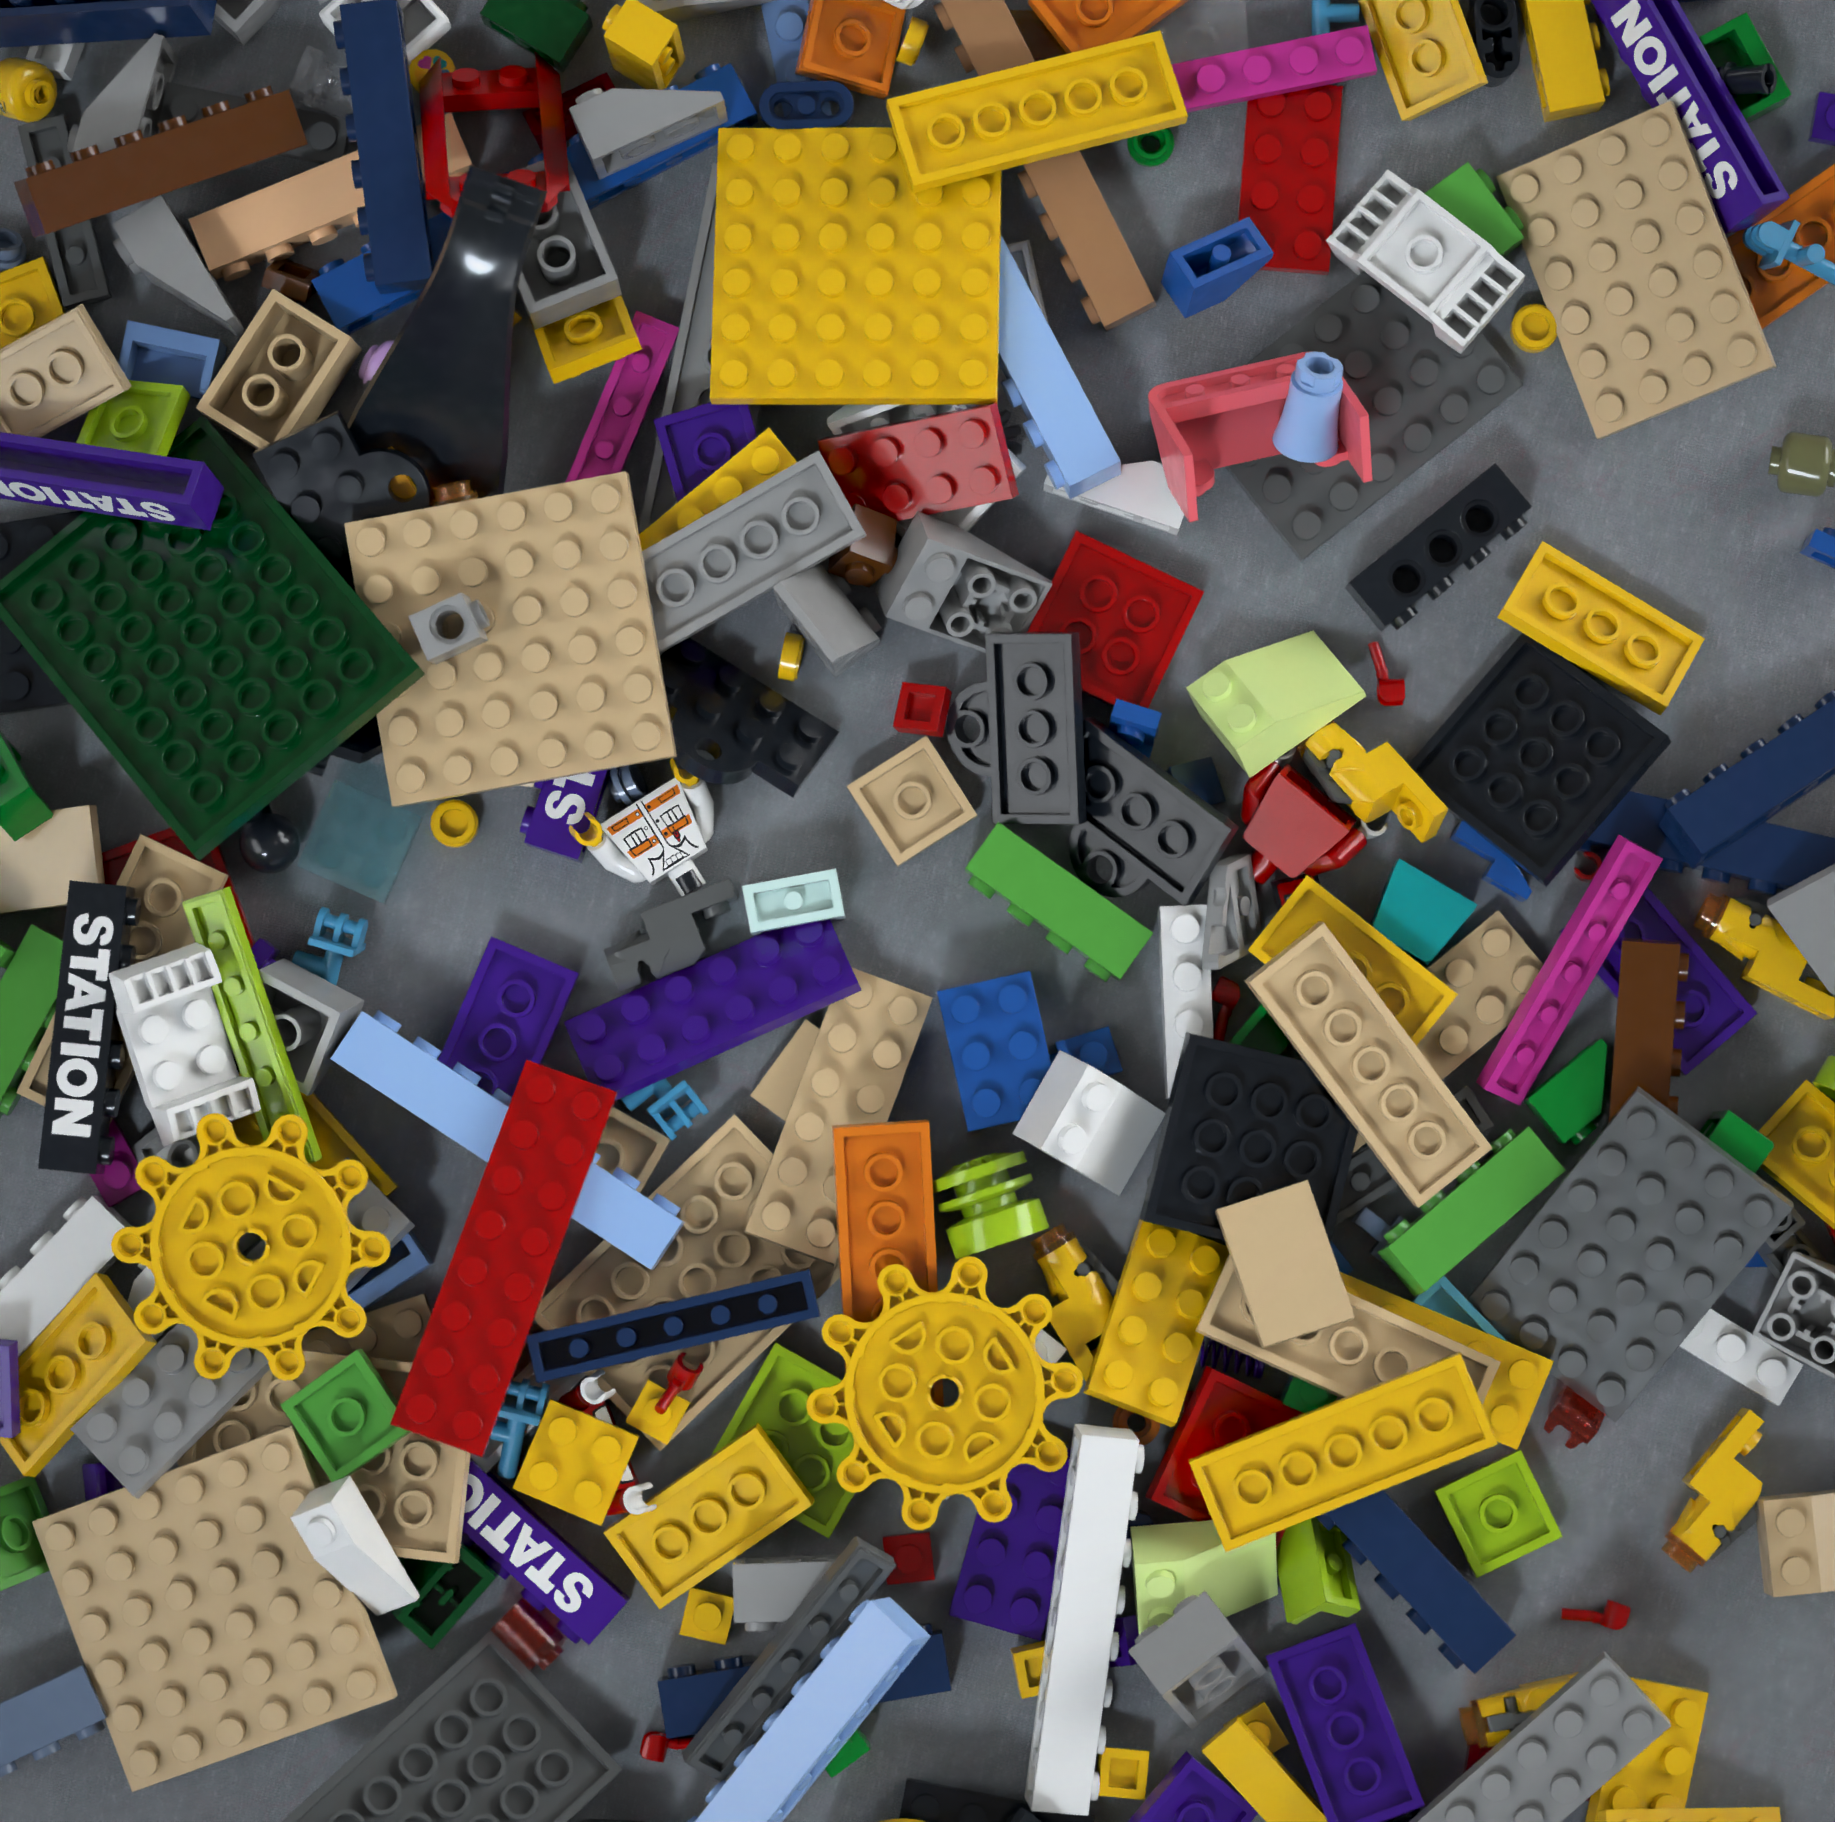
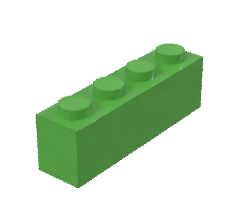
M999 822L965 867V872L972 876L967 882L972 888L988 899H991L995 893L1010 903L1006 909L1010 915L1027 927L1033 921L1037 922L1049 931L1045 937L1049 943L1067 955L1072 948L1088 959L1083 966L1104 982H1107L1110 976L1119 981L1153 934L1151 930Z
M33 924L30 925L0 981V1119L3 1114L9 1116L19 1102L21 1095L16 1093L17 1087L27 1071L56 1009L63 939Z
M1529 1126L1516 1134L1511 1128L1507 1129L1490 1143L1493 1153L1481 1164L1477 1160L1455 1179L1458 1183L1447 1193L1440 1190L1419 1207L1423 1213L1412 1223H1409L1404 1218L1383 1235L1388 1243L1377 1253L1413 1296L1426 1292L1566 1171Z

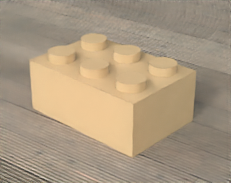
M272 289L201 398L196 409L208 420L257 450L315 422L362 349L352 337L275 289Z

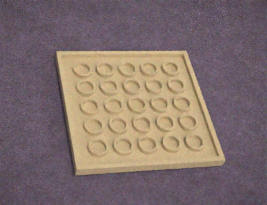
M626 471L344 523L356 594L425 674L377 714L392 807H402L677 757L629 474ZM459 593L469 596L472 602L478 599L490 623L489 627L484 628L489 641L438 664L427 661L408 616ZM460 614L448 616L442 625L443 635L449 640L457 638L464 629V621Z
M294 1425L166 1471L139 1499L123 1487L32 1521L89 1678L107 1715L105 1721L132 1792L392 1700L398 1696L365 1605L357 1598L354 1592H350L313 1558L291 1520V1516L308 1493L320 1487L304 1441Z

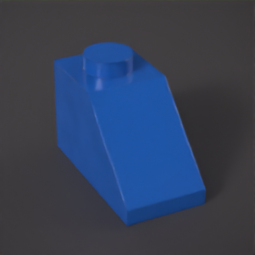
M1247 217L1171 251L1167 259L1161 284L1183 317L1188 318L1225 301L1270 261L1274 252L1251 218Z

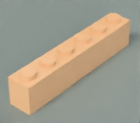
M450 112L445 114L449 177L468 173L470 165L473 166ZM420 124L416 127L426 195L422 127ZM358 150L189 218L188 220L199 248L213 277L216 280L224 277L225 281L241 278L251 272V265L266 259L268 263L285 260L295 253L293 249L310 241L313 246L327 243L338 236L337 230L352 224L359 228L357 207L365 206L363 188L355 189L351 161L359 160Z

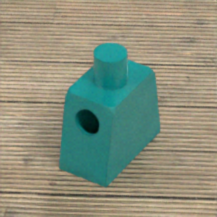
M1399 858L1390 870L1370 925L1421 965L1426 966L1468 919L1478 904Z

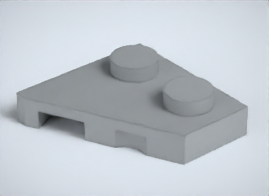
M1251 854L1231 855L1219 861L1210 874L1202 953L1203 970L1221 969L1249 954L1248 949L1262 932Z

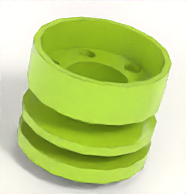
M1023 1151L1017 1153L995 1152L953 1166L941 1177L933 1181V1194L954 1187L957 1196L956 1199L938 1204L939 1212L961 1210L964 1219L946 1229L955 1259L963 1258L1049 1228L1039 1198L1017 1200L1015 1191L1033 1181L1030 1173L1011 1180L1007 1169L1027 1162Z

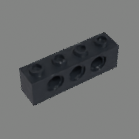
M1495 463L1351 580L1345 589L1381 632L1390 624L1398 630L1419 613L1413 605L1427 594L1434 601L1455 583L1450 575L1457 569L1465 565L1470 571L1489 556L1491 551L1486 546L1499 535L1507 541L1528 523L1523 515L1532 506ZM1472 510L1484 512L1489 518V530L1483 533H1476L1470 530L1465 520L1466 513ZM1434 540L1448 542L1453 549V559L1446 563L1435 561L1429 553V544ZM1405 569L1412 572L1417 580L1416 590L1410 593H1403L1397 590L1392 581L1395 571Z

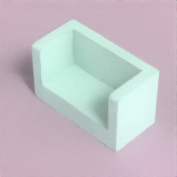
M836 869L742 886L750 932L753 936L769 930L834 918L836 920L846 918Z

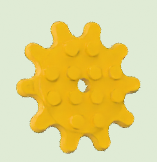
M209 1113L202 1117L196 1128L200 1153L198 1159L192 1165L176 1167L159 1156H149L140 1161L136 1167L135 1178L137 1184L154 1199L156 1206L155 1215L144 1226H129L120 1229L115 1233L111 1242L112 1252L117 1259L126 1263L145 1265L154 1275L155 1286L153 1292L136 1307L134 1322L137 1328L146 1334H158L174 1324H184L190 1327L196 1333L198 1339V1348L194 1357L195 1369L206 1379L222 1377L227 1373L232 1358L238 1351L245 1348H253L265 1355L273 1375L284 1381L293 1380L301 1375L306 1365L305 1355L302 1350V1340L309 1329L316 1326H324L342 1337L352 1338L359 1335L366 1326L367 1316L365 1310L348 1295L346 1288L347 1279L350 1273L357 1268L380 1266L386 1262L391 1251L390 1242L384 1234L373 1230L364 1231L357 1229L348 1218V1204L354 1196L366 1187L368 1172L361 1162L354 1159L341 1161L333 1168L327 1170L312 1167L304 1155V1145L308 1137L307 1124L297 1115L287 1114L278 1118L273 1124L267 1140L260 1145L251 1146L238 1140L233 1126L226 1116L219 1113ZM245 1233H255L263 1241L265 1240V1251L262 1257L249 1259L242 1255L239 1250V1241Z
M966 1256L959 1259L954 1264L948 1285L937 1292H926L920 1289L915 1283L911 1272L903 1265H888L878 1275L877 1284L884 1304L878 1318L871 1322L862 1323L855 1321L849 1316L837 1314L829 1317L822 1328V1337L825 1343L843 1356L846 1363V1373L843 1380L837 1385L822 1387L813 1391L807 1399L806 1409L812 1420L822 1424H843L853 1434V1450L838 1466L836 1473L837 1481L843 1489L853 1493L863 1491L878 1479L888 1478L900 1485L904 1496L902 1518L905 1524L914 1530H925L935 1523L941 1502L953 1494H962L970 1498L975 1504L977 1512L984 1520L993 1523L1000 1522L1008 1517L1012 1508L1011 1496L1006 1486L1007 1475L1012 1468L1019 1464H1030L1045 1472H1055L1063 1467L1068 1457L1064 1442L1046 1429L1043 1422V1414L1051 1402L1074 1397L1083 1386V1376L1078 1367L1072 1363H1050L1043 1360L1036 1351V1337L1040 1330L1051 1320L1053 1313L1052 1305L1043 1295L1029 1294L1011 1307L1001 1308L995 1306L986 1295L987 1268L980 1259L974 1256ZM950 1379L958 1386L959 1397L953 1405L941 1407L932 1400L931 1388L937 1380Z

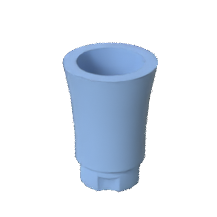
M1314 351L1305 353L1303 358L1297 360L1295 370L1291 375L1282 415L1272 437L1274 446L1284 456L1300 462L1317 463L1326 461L1337 453L1339 406L1343 389V365L1339 359L1332 358L1324 352Z

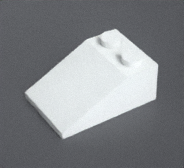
M1059 1050L1012 1134L1120 1196L1166 1113L1091 1065Z

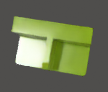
M1316 1517L1286 1528L1276 1550L1277 1570L1286 1621L1292 1624H1298L1319 1611L1348 1618L1361 1610L1352 1558L1341 1545L1347 1537L1336 1525L1328 1531Z

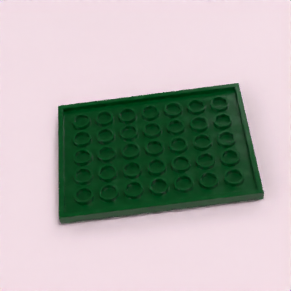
M203 415L174 438L167 457L204 462L223 485L224 491L211 530L83 512L0 580V618L199 861L425 675L417 663Z

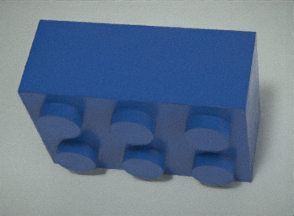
M1026 971L937 991L967 1131L973 1132L1020 1121L1051 1066L1031 972Z

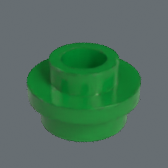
M1169 128L1130 137L1127 140L1128 152L1131 158L1142 166L1156 167L1162 165L1170 158L1173 152V134ZM1147 137H1154L1159 142V148L1156 151L1148 152L1142 147V141Z

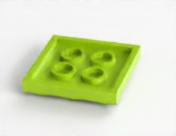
M775 1342L712 1455L759 1423L815 1499L812 1506L793 1519L829 1539L855 1494L846 1491L840 1486L836 1474L838 1466L853 1450L854 1438L849 1428L843 1424H822L812 1420L808 1415L806 1404L809 1395L813 1391L822 1387L837 1385L842 1379Z

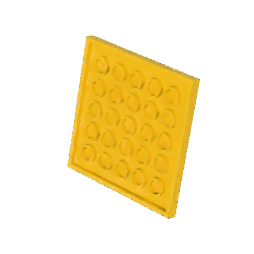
M892 127L718 128L710 372L711 404L984 405L996 402L998 405L1002 170L913 193Z

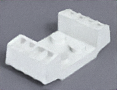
M1388 169L1326 240L1335 257L1357 275L1365 271L1432 323L1436 337L1460 354L1519 288L1525 278V274L1501 256L1491 244L1422 191L1410 186Z
M195 942L108 973L117 1005L116 1015L145 1105L153 1117L163 1147L197 1135L196 1128L198 1122L209 1113L223 1114L232 1122L261 1110L253 1078L242 1077L238 1074L211 986L223 981L211 949Z

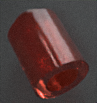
M524 1597L490 1629L530 1671L536 1665L544 1671L564 1651L558 1645L564 1636Z

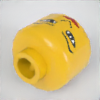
M19 57L5 58L0 61V115L26 123L40 121L46 117L54 107L57 98V82L53 73L43 64Z

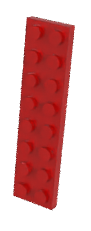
M526 1059L392 1417L391 1425L473 1455L484 1457L618 1094L616 1091Z

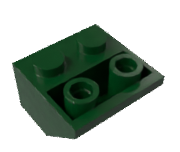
M461 1542L459 1562L455 1564L398 1557L420 1597L417 1601L390 1612L425 1645L433 1650L499 1575L485 1562L486 1559L473 1547L466 1546L463 1542Z

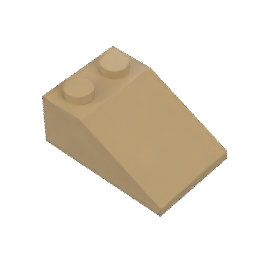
M1835 1489L1759 1497L1754 1506L1758 1517L1756 1524L1764 1593L1772 1597L1835 1591Z

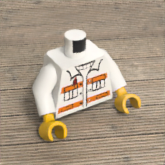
M671 758L670 766L675 778L601 824L592 814L585 812L583 814L590 821V828L584 833H578L570 825L569 831L580 844L587 847L606 870L633 883L647 880L651 885L669 876L682 897L697 891L706 884L693 860L708 851L705 843L714 834V801L706 782L693 776L685 769L678 768L674 758Z

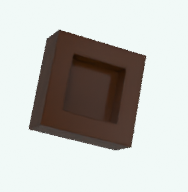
M287 259L277 260L266 268L261 286L270 290L275 289L296 303L306 302L317 292L311 280L320 275L317 270Z

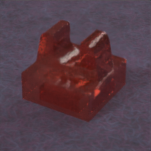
M1565 1385L1556 1397L1545 1422L1544 1430L1547 1433H1551L1557 1425L1563 1426L1571 1432L1565 1446L1573 1449L1582 1442L1588 1444L1598 1433L1605 1414Z

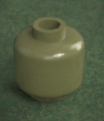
M1790 432L1784 437L1782 447L1772 446L1768 474L1777 475L1778 489L1784 493L1819 497L1825 492L1826 487H1834L1835 449H1833L1831 440L1826 436Z

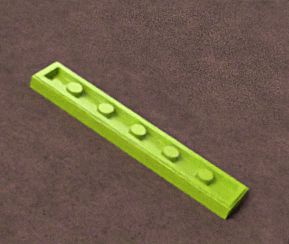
M230 886L183 901L182 905L195 942L211 949L223 982L213 985L211 988L242 1077H251L254 1080L261 1110L254 1114L263 1141L265 1142L269 1137L272 1126L278 1118L287 1114L297 1115L304 1120L308 1128V1137L304 1145L306 1160L308 1163L318 1161L323 1157Z

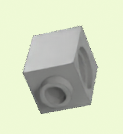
M463 593L456 594L408 616L427 661L434 664L441 663L489 641L484 628L489 627L490 623L482 604L478 599L472 602L470 597ZM452 614H460L464 621L462 633L455 639H446L442 632L444 620Z

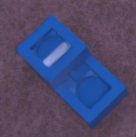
M1460 821L1449 839L1490 862L1481 879L1521 903L1526 901L1532 891L1516 864L1486 841L1468 824Z

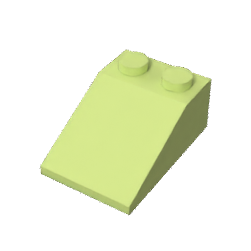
M1314 630L1224 660L1186 687L1200 717L1250 778L1366 697L1365 691Z
M1213 1520L1130 1527L1134 1601L1139 1634L1150 1626L1162 1625L1174 1615L1173 1611L1181 1601L1192 1595L1198 1597L1204 1591L1225 1617L1278 1595L1276 1533L1225 1552Z

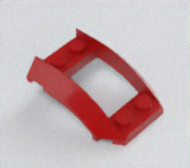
M536 51V67L534 68L508 65L499 70L478 71L473 68H460L453 72L442 73L441 57H439L420 80L419 94L426 199L439 200L440 210L451 218L454 216L467 173L461 176L449 177L445 113L539 107L544 171L533 172L528 169H517L509 173L497 175L547 191L541 212H549L558 203L557 194L559 192L570 191L560 74Z

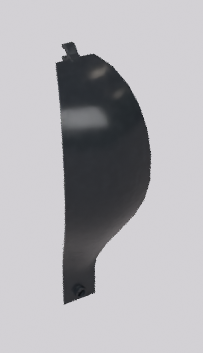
M471 165L435 269L347 423L361 452L392 446L395 450L401 451L413 458L421 466L431 488L430 507L471 497L483 498L504 493L508 459L511 343L515 298L522 267L547 191ZM377 715L308 772L322 777L331 755L360 764L382 753Z

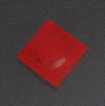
M902 682L893 727L902 733L943 737L952 692L945 686Z
M930 1531L882 1536L884 1552L892 1556L897 1565L887 1577V1585L935 1580Z

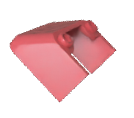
M1308 352L1157 385L1149 391V413L1167 485L1189 522L1198 521L1196 497L1203 495L1214 485L1215 475L1213 469L1281 454L1273 444V433L1282 415L1291 375L1295 370L1296 362ZM1342 376L1343 389L1338 417V451L1332 458L1315 464L1321 467H1332L1338 465L1341 461L1349 460L1363 483L1370 482L1373 479L1369 414Z

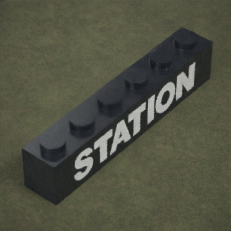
M69 881L38 1169L104 1174L105 1165H112L115 1152V1138L108 1136L110 1117H117L120 1106V1090L114 1088L116 1069L121 1070L123 1068L126 1048L125 1041H119L120 1024L116 1015L117 1005L108 973L135 964L136 947L129 945L131 926H138L141 914V899L135 897V888Z

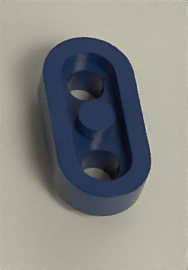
M836 81L779 82L769 86L762 93L759 101V111L763 123L768 128L845 127L850 122L854 113V102L848 88ZM828 101L836 102L839 105V111L831 116L824 114L821 110L823 104ZM779 103H788L792 107V112L786 117H780L775 114L774 109Z

